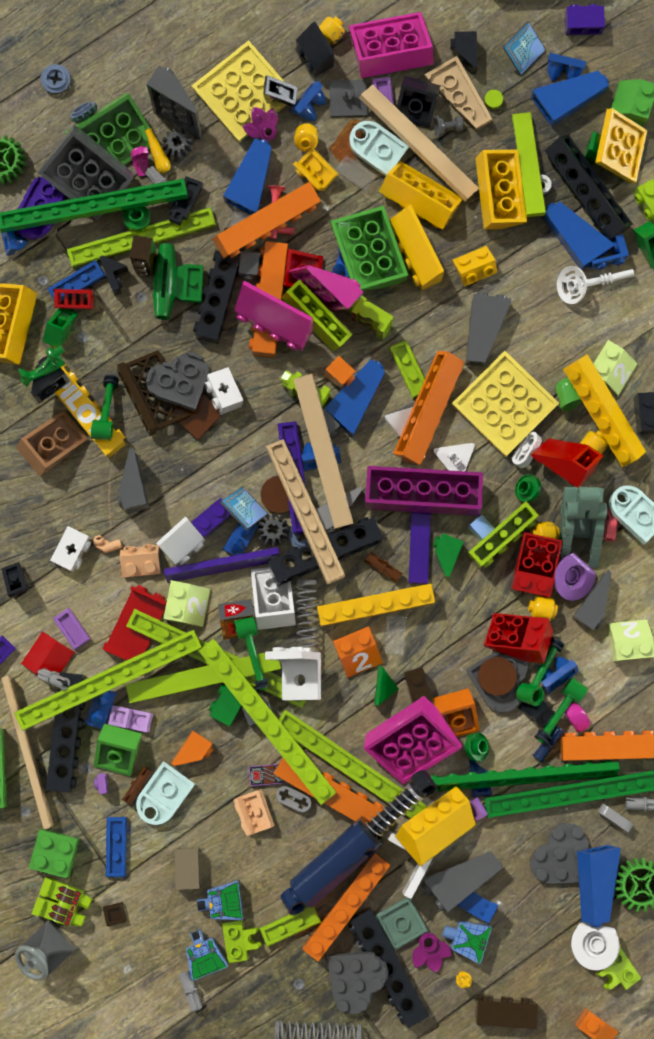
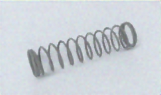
M297 580L296 588L305 591L298 592L296 595L308 599H301L296 602L299 605L306 606L296 609L297 612L305 613L304 615L297 616L296 619L308 622L298 623L296 626L308 630L296 632L297 635L306 637L297 639L296 642L307 644L299 647H313L317 644L300 642V640L317 637L299 633L316 631L317 629L298 625L316 623V620L301 619L299 617L316 615L317 613L300 611V609L317 606L298 602L316 600L317 598L298 594L316 592L317 590L300 588L299 586L316 585L317 581Z
M276 1020L275 1039H279L280 1026L282 1039H286L288 1025L290 1039L295 1037L296 1025L298 1039L303 1037L304 1025L306 1039L311 1037L312 1025L314 1039H318L320 1026L322 1039H326L328 1026L330 1039H334L336 1027L338 1039H342L344 1027L346 1039H350L352 1028L354 1039H361V1024H357L356 1037L353 1023L350 1026L348 1037L345 1023L342 1026L340 1037L337 1023H335L332 1037L329 1022L326 1026L325 1036H323L321 1022L318 1025L317 1036H315V1025L312 1022L309 1037L307 1036L305 1021L302 1025L301 1037L299 1036V1024L297 1021L294 1025L293 1037L291 1035L290 1021L286 1025L285 1037L283 1035L282 1021Z

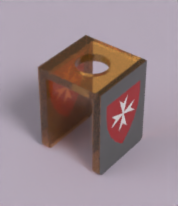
M247 599L218 604L223 639L237 638L234 620L254 617L252 600Z

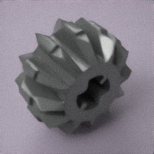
M176 128L173 129V133L167 131V137L162 138L164 142L162 148L165 150V154L167 156L171 155L172 160L178 156V159L181 161L182 155L188 158V152L193 151L191 146L193 139H190V133L184 134V129H180L177 132Z
M274 514L270 515L271 520L264 516L263 519L266 523H258L263 528L257 529V533H264L259 539L264 540L267 538L265 545H268L270 540L273 547L276 546V540L282 545L283 540L281 537L288 538V535L283 532L290 531L289 527H283L287 524V521L284 520L280 523L281 515L276 520H274ZM271 526H272L273 528H276V527H277V528H278V529H276L277 534H275V535H274V533H270V534H269V533H268V531H270V528H269V527H271Z

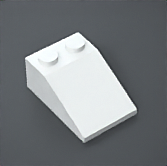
M185 517L156 544L176 566L179 564L182 566L190 559L189 555L193 551L197 553L203 548L205 539Z
M268 567L251 569L257 629L262 630L296 625L291 581L277 587Z

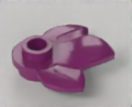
M253 107L251 111L252 122L243 125L244 131L251 138L260 137L267 142L274 140L277 135L275 126L278 122L276 111L271 108L265 112L261 108ZM267 128L271 131L269 136L265 134Z
M425 933L419 939V946L413 951V964L417 968L425 963L432 971L438 972L442 965V957H450L451 950L446 942L439 941L433 933ZM427 939L432 940L431 946L425 945Z

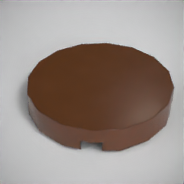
M273 476L262 486L260 493L261 501L265 508L272 513L289 512L288 496L279 476Z
M492 657L484 661L477 674L478 683L487 694L494 696L510 692L517 680L513 664L501 657Z

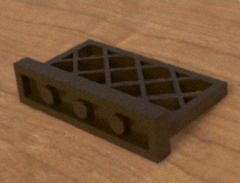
M159 350L126 364L124 362L117 364L118 375L149 436L156 434V431L191 417L189 409L183 408L185 413L182 415L172 414L174 404H172L170 412L159 409L162 402L160 399L157 408L149 406L147 403L149 396L156 397L139 387L141 380L146 381L147 379L143 377L145 369L150 370L153 367L147 365L149 359L157 357L160 362L159 364L164 362ZM135 365L143 367L141 375L132 373L130 367ZM157 412L168 416L165 422L157 423L155 419Z

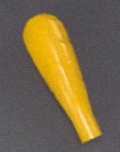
M152 128L145 130L157 171L161 174L168 172L171 164L167 155L156 139Z

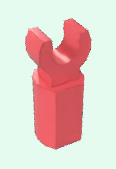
M608 507V520H605L603 540L615 542L618 521L610 513Z

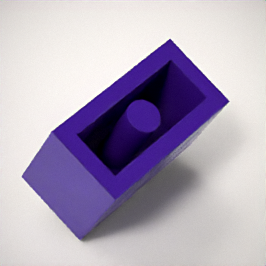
M574 4L566 8L564 14L565 35H602L605 28L604 6L597 4L580 6Z
M221 498L191 521L192 525L204 539L232 517L220 503L222 501Z

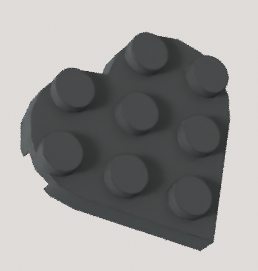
M186 352V354L175 357L172 363L162 362V364L151 367L147 373V391L162 401L195 412L209 371L207 363L201 355Z
M495 651L465 670L490 709L495 712H508L519 705L516 693L520 686L519 683L526 676L528 662ZM492 657L507 659L516 670L517 680L515 686L504 695L494 696L487 694L478 683L477 674L480 666L484 661Z
M572 823L558 824L552 829L548 836V843L540 845L530 857L529 865L531 872L538 880L550 884L579 882L577 851L588 849V841L583 829Z
M373 952L340 953L327 956L332 993L338 1010L350 1014H357L366 1010L372 1001L373 992L380 990L388 979L386 962L382 961Z

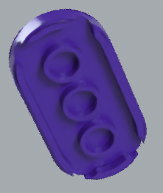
M39 176L31 183L18 209L65 201L67 196L43 177ZM53 224L16 231L24 238L38 239L45 236Z

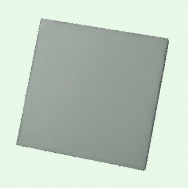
M408 897L375 914L394 951L428 932L412 900Z

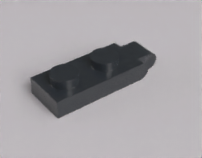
M187 176L184 181L188 198L174 201L169 210L171 215L169 222L181 226L183 220H188L204 186L203 182Z

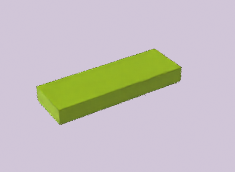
M404 340L389 347V350L412 399L418 397L425 378L407 340Z
M306 906L305 910L300 914H289L259 929L268 947L321 923L315 906Z

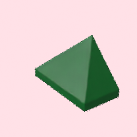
M381 666L378 667L374 706H379L399 690L386 670Z

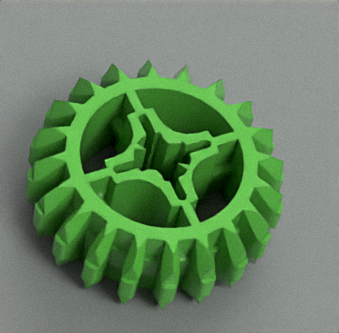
M4 135L2 139L0 137V148H5L0 151V158L4 159L5 164L0 162V170H5L0 172V181L4 186L7 180L12 184L13 177L16 180L19 179L17 174H23L21 168L26 167L23 161L27 159L23 155L25 153L24 149L20 148L21 144L19 142L15 143L14 138L8 140L7 135ZM15 154V161L11 167L9 165V162L12 159V156Z
M633 858L632 865L627 860L626 864L628 867L626 868L621 865L620 869L623 872H617V876H620V879H616V883L619 886H616L614 891H620V893L616 897L618 899L623 898L621 904L625 905L628 903L627 908L630 910L634 907L635 911L639 912L642 907V910L647 912V905L653 910L654 891L652 893L649 888L652 876L654 877L653 861L649 860L646 864V859L641 858L639 864L638 859ZM636 869L648 870L647 874H643L641 877H637L632 873ZM627 877L632 884L628 894L625 888ZM635 880H638L640 882H642L643 880L644 882L642 883V885L644 886L643 888L645 890L638 888V884ZM639 893H644L649 897L643 901L632 900Z

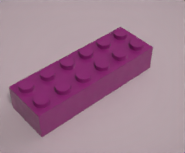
M367 466L365 509L480 516L482 510L483 472Z

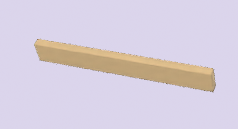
M371 85L360 95L359 98L465 202L477 192L479 188L374 85Z
M309 374L293 379L334 529L353 524L352 514L314 376Z
M284 439L267 445L266 450L327 585L345 578L343 569Z
M5 676L1 679L44 829H47L54 825L28 731L27 729L21 730L14 712L21 710L13 678Z

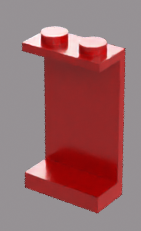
M137 585V587L131 586L130 589L132 591L108 642H105L102 648L124 660H129L146 652L152 638L126 627L134 609L161 620L166 608L167 601H165V596L156 592L154 595L147 593L148 589L141 585Z

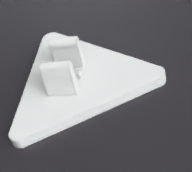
M413 407L385 415V420L399 437L403 432Z
M467 443L435 448L433 452L448 470L465 471L475 444Z

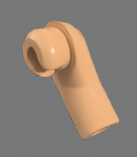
M101 535L95 536L93 539L94 546L104 553L122 548L120 539L109 542Z

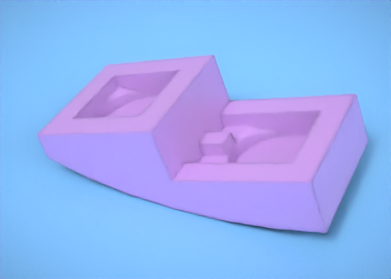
M112 705L108 724L149 733L153 713Z

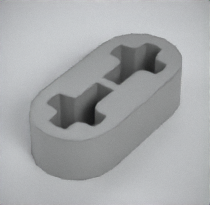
M282 786L277 790L276 798L280 803L299 812H306L311 807V799L306 794L288 786ZM287 789L289 791L288 794L293 796V799L286 798L282 800V796L279 794L280 791L284 792ZM303 797L306 798L308 806H304L302 809L299 808V803L294 801L295 798L302 800Z
M602 804L597 811L627 833L633 827L631 822L605 804Z

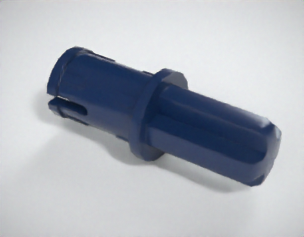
M555 726L550 734L552 739L549 740V744L544 745L541 743L533 756L543 763L549 752L555 749L554 745L563 735L564 731Z

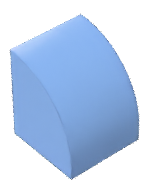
M483 514L468 527L479 541L483 540L495 529Z

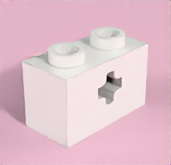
M228 367L207 375L205 388L208 393H211L213 406L216 410H219L220 415L242 407L244 400Z
M67 526L50 561L71 572H74L75 569L78 570L83 561L81 559L83 553L87 552L91 546V538ZM69 547H74L76 549V552H72L70 554V551H68Z

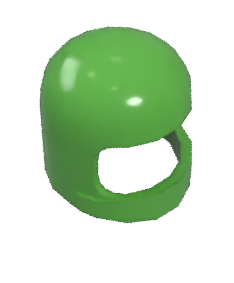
M568 377L556 384L555 393L559 397V407L562 412L570 411L583 403Z

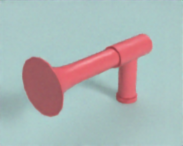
M267 186L271 191L272 203L280 198L283 190H286L282 186ZM284 227L278 232L274 229L270 231L272 235L268 239L276 240L277 233L293 235L294 227Z

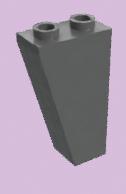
M484 292L473 295L465 365L484 367L512 298H507L506 295L488 296V293Z
M488 852L423 880L425 885L422 887L429 896L433 894L436 897L437 901L435 903L442 912L446 910L448 913L499 872L503 866L492 852Z

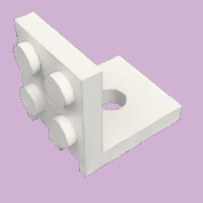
M276 647L273 648V651L265 652V660L282 661V700H321V652H311V648ZM300 675L305 677V683L302 686L298 684V677Z
M395 830L394 833L390 831L387 839L405 849L395 838L398 831ZM432 859L422 866L417 863L402 891L404 896L410 899L413 897Z

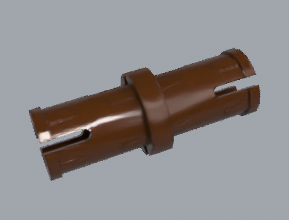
M370 552L364 561L375 568L380 575H385L394 583L403 574L392 567L387 560L380 559L373 552Z
M143 766L135 781L132 780L130 783L131 787L122 800L133 806V803L154 772Z

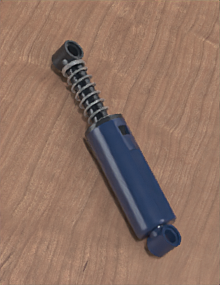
M426 770L417 771L411 777V783L406 785L407 789L404 792L400 790L401 794L398 797L394 796L395 800L393 802L388 801L389 805L387 807L383 806V811H377L378 815L375 818L371 817L372 820L369 821L361 816L290 880V888L286 889L280 896L290 915L300 914L305 910L306 906L314 907L385 843L382 837L383 831H388L390 825L394 826L395 820H401V815H406L407 809L412 810V805H417L418 800L422 801L423 798H428L436 792L437 785Z

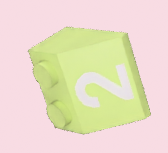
M609 340L593 363L609 391L617 396L637 365L635 360L623 348Z
M171 580L163 619L203 627L210 589Z
M647 620L608 623L613 662L654 657V641Z

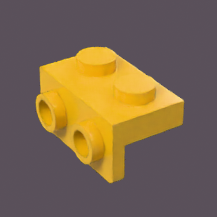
M312 148L309 149L299 162L296 161L293 164L297 168L296 172L301 177H306L316 191L325 190L339 175Z
M487 246L452 260L453 266L461 277L463 286L497 273L496 260Z

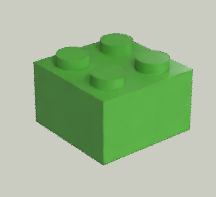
M44 828L39 829L29 869L63 878L70 877L80 838Z

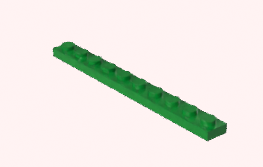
M183 178L0 212V231L5 233L187 199L185 181Z
M607 760L598 764L586 762L575 766L574 764H565L562 767L549 765L540 769L528 767L517 771L516 769H507L504 772L490 770L481 774L469 772L466 775L449 774L446 777L432 775L431 778L437 785L436 792L450 791L456 786L459 790L615 777L618 775L620 768L619 762Z
M654 770L484 798L485 809L488 813L487 818L654 791Z

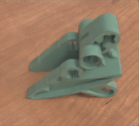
M564 487L561 504L560 540H562L559 563L566 556L570 555L573 538H590L589 567H598L604 534V520L607 517V504L603 502V488Z

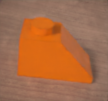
M338 356L326 368L324 377L340 388L344 385L348 387L355 379V370Z
M192 731L171 764L177 766L200 761L204 757L208 759L214 750L211 747L213 743L197 732Z
M587 1008L584 1009L575 1023L578 1029L592 1039H614L619 1032Z

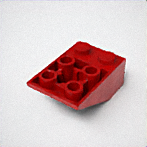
M550 438L531 454L539 463L544 464L555 474L560 475L577 488L595 472L604 456L589 445Z
M524 532L510 590L551 597L562 540Z
M493 613L484 647L525 662L544 664L553 635V628L549 618Z

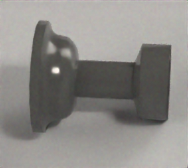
M438 115L434 116L436 138H440L446 129H455L456 132H463L464 124L462 117H455L454 121L444 122Z

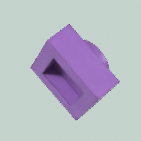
M107 773L97 774V778L94 779L95 790H98L99 794L109 793Z
M478 797L469 801L475 822L488 814Z

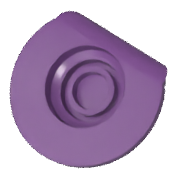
M572 553L562 559L555 570V589L564 599L571 601L579 600L592 589L596 573L575 553Z

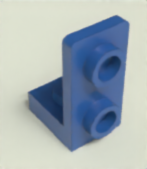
M623 234L616 235L613 239L614 247L612 251L616 255L591 261L589 264L590 269L601 270L606 268V265L614 264L616 266L625 262L629 253Z
M474 892L457 905L488 925L498 909L497 904L492 901L489 902Z

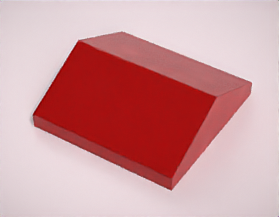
M287 249L283 286L290 289L297 282L289 273L291 269L307 265L322 269L323 256Z
M42 631L21 664L36 675L42 669L59 673L64 670L75 652Z

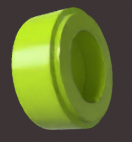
M498 90L488 91L484 98L486 107L491 110L500 108L503 103L502 93Z

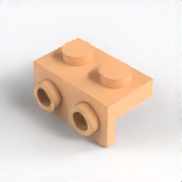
M146 544L143 547L126 546L120 549L119 557L122 577L161 574L158 545Z
M262 789L234 799L235 810L239 814L241 827L246 836L275 826Z

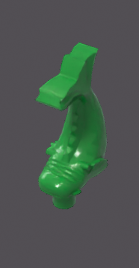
M61 345L56 349L48 348L46 350L47 359L33 371L19 369L18 373L21 376L20 380L23 385L28 387L34 379L50 374L64 366L65 362L60 356L65 352L64 348Z

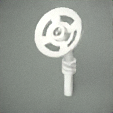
M568 266L558 276L557 291L564 302L576 304L585 296L587 287L599 284L604 286L605 283L608 285L609 282L612 284L613 281L633 277L634 271L631 269L614 274L610 272L608 275L606 273L604 276L600 275L597 278L586 279L584 272L580 268ZM570 271H575V273L567 276ZM564 282L567 283V289L569 291L567 294L564 291ZM580 295L578 298L572 299L573 296Z

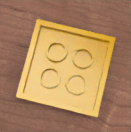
M607 109L595 163L630 184L636 183L647 130L615 109Z

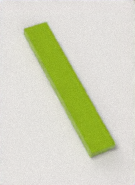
M531 112L512 114L516 150L519 153L526 217L544 216L546 211Z

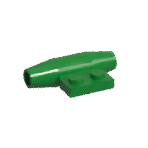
M169 243L160 244L154 266L152 297L154 317L158 320L170 319L175 298L187 303H201L204 265L185 264L177 267L175 246Z

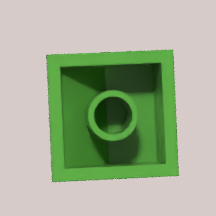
M642 79L619 81L611 108L644 127L654 102V83Z
M104 724L97 740L93 767L131 776L142 734Z

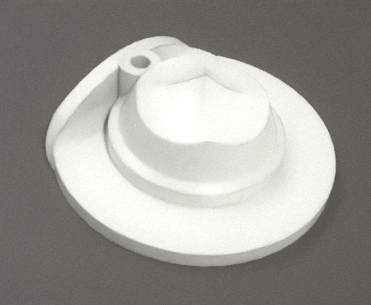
M580 923L572 936L571 946L576 960L585 968L591 970L608 968L614 963L619 954L620 944L615 928L607 926L591 927L588 923Z

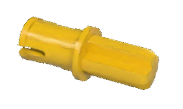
M464 971L458 972L459 974L456 975L457 985L461 988H469L472 983L469 973Z

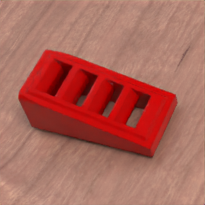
M54 289V308L94 309V290ZM61 293H64V304H61ZM69 293H72V304H69ZM77 294H80V304H77ZM85 294H88V305L85 304Z

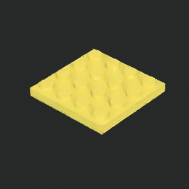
M249 40L192 85L195 93L238 143L248 137L243 129V125L252 122L251 111L253 107L261 108L265 112L273 108L278 113L286 106V104L278 101L266 103L263 95L265 76L268 75L281 81L284 80Z
M504 351L451 405L499 452L507 457L559 402Z

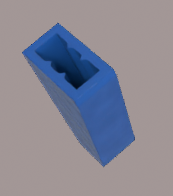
M598 70L536 88L532 92L531 99L552 127L606 93L609 82L607 77Z
M254 139L223 195L224 202L249 215L259 211L272 155V147L267 141Z
M562 202L551 203L545 208L546 213L542 218L581 270L588 267L591 261L600 259L613 249L614 244Z
M370 359L354 376V381L348 387L345 386L324 408L351 437L355 435L385 375L384 366L377 360L374 362Z
M603 845L577 851L581 921L590 924L591 927H600L602 923L610 922L620 847Z

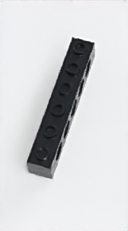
M569 134L560 136L545 150L550 162L556 166L560 176L567 181L570 190L579 198L580 204L587 209L592 221L597 223L602 235L609 240H613L616 235L624 233L633 225ZM608 215H609L610 218H611V222L608 221V218H607Z
M215 250L213 256L215 265L214 268H210L208 274L210 283L209 286H205L203 293L205 301L204 304H200L198 311L200 319L199 322H195L193 329L196 339L219 344L239 271L241 253L233 258H230V256L223 258L220 251ZM223 264L230 266L227 271L220 270ZM218 282H223L225 286L221 289H217L215 287V284ZM212 300H218L220 301V304L216 307H213L210 305V302ZM209 317L215 319V322L211 325L205 323V320Z
M365 517L353 526L346 525L337 533H327L339 561L382 543L383 536L374 517L370 519ZM361 532L365 537L358 539L354 534ZM345 540L347 545L340 546L337 541ZM308 542L301 548H291L287 551V554L282 556L277 554L271 557L267 565L277 587L320 569ZM308 554L312 557V559L310 561H304L302 559V556ZM286 562H292L294 564V567L288 569L284 566V564Z
M59 672L60 676L70 680L69 686L63 684L67 688L86 680L85 675ZM86 702L73 707L75 714L70 719L66 717L65 711L54 716L46 790L72 792V788H76L77 777H74V770L78 769L79 757H76V752L81 746V738L78 737L79 730L83 728V718L80 717L81 710L85 709ZM66 727L72 729V735L69 738L63 735V730ZM64 746L70 749V755L66 758L61 755V749ZM61 766H65L68 770V774L65 777H61L58 773Z
M371 908L350 919L351 924L348 926L354 936L358 935L361 942L358 944L362 952H372L374 946H382L383 953L378 955V957L393 966V970L388 973V979L382 989L387 988L390 994L387 996L392 1007L397 1006L400 1012L397 1016L401 1024L404 1025L406 1023L407 1027L410 1028L429 1017L427 1010ZM365 928H372L374 934L372 937L366 938L362 934ZM395 981H400L403 986L401 990L394 991L392 984ZM405 999L412 1001V1006L408 1009L401 1006L402 1001Z

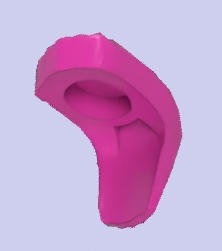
M146 146L136 147L131 151L132 164L138 176H146L148 148Z
M571 702L565 714L573 728L577 732H582L588 728L590 720L578 704Z

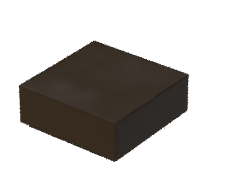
M123 902L103 906L107 926L127 921Z

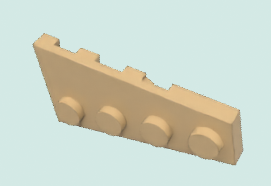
M457 56L424 74L431 83L441 85L439 92L476 130L493 121Z

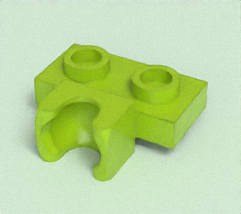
M243 920L222 923L228 963L246 961L249 959L248 950L262 947L261 942H254L251 938L252 934L259 932V927L244 929Z
M621 947L616 960L611 966L595 972L596 976H608V981L604 984L606 990H611L618 984L624 990H627L641 979Z

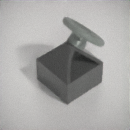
M49 919L16 950L15 960L24 975L32 980L41 981L47 978L78 947L54 921ZM21 953L26 958V965L22 962ZM30 969H36V970H38L41 974L37 975V974L32 973V972L29 971V970H30Z

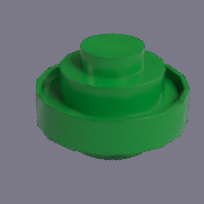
M145 206L124 210L123 212L124 225L131 231H143L150 224V213Z
M529 474L522 476L515 486L516 497L522 502H534L539 497L542 489L539 478Z
M471 733L465 740L466 755L473 762L483 761L488 756L489 743L482 733Z

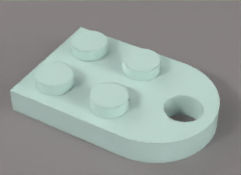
M373 121L358 123L352 129L349 137V145L353 153L385 177L409 148L407 144ZM361 130L366 136L363 139H358L355 133Z
M622 486L618 488L610 497L609 509L614 518L644 545L654 535V502L636 487ZM617 495H623L626 501L620 502Z
M163 761L137 798L136 808L139 816L145 822L153 825L167 822L187 797L195 783ZM148 807H153L156 810V815L152 819L147 818L145 815V810Z

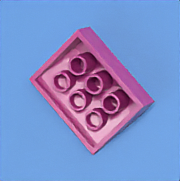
M421 12L349 25L361 78L433 65V46Z
M310 265L294 268L289 271L297 281L300 279L329 311L348 309L363 293L360 289L361 285L355 279L351 280L350 278Z
M246 281L243 282L235 307L237 319L245 324L247 322L253 324V328L263 333L266 331L271 334L270 337L278 342L280 340L286 342L287 346L292 350L297 351L299 349L302 351L313 333V318Z
M423 696L368 732L363 749L404 785L410 781L417 771L428 770L461 749L462 745L439 710Z

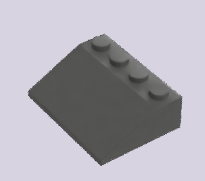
M158 66L147 83L153 112L201 140L203 137L198 110L174 75L175 73L167 67Z
M73 125L43 164L38 174L68 198L75 199L124 190L133 180L134 172L76 125ZM103 214L92 217L98 221Z

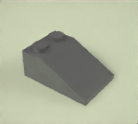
M129 448L119 489L120 496H117L119 507L125 510L127 514L150 509L138 455L134 448Z

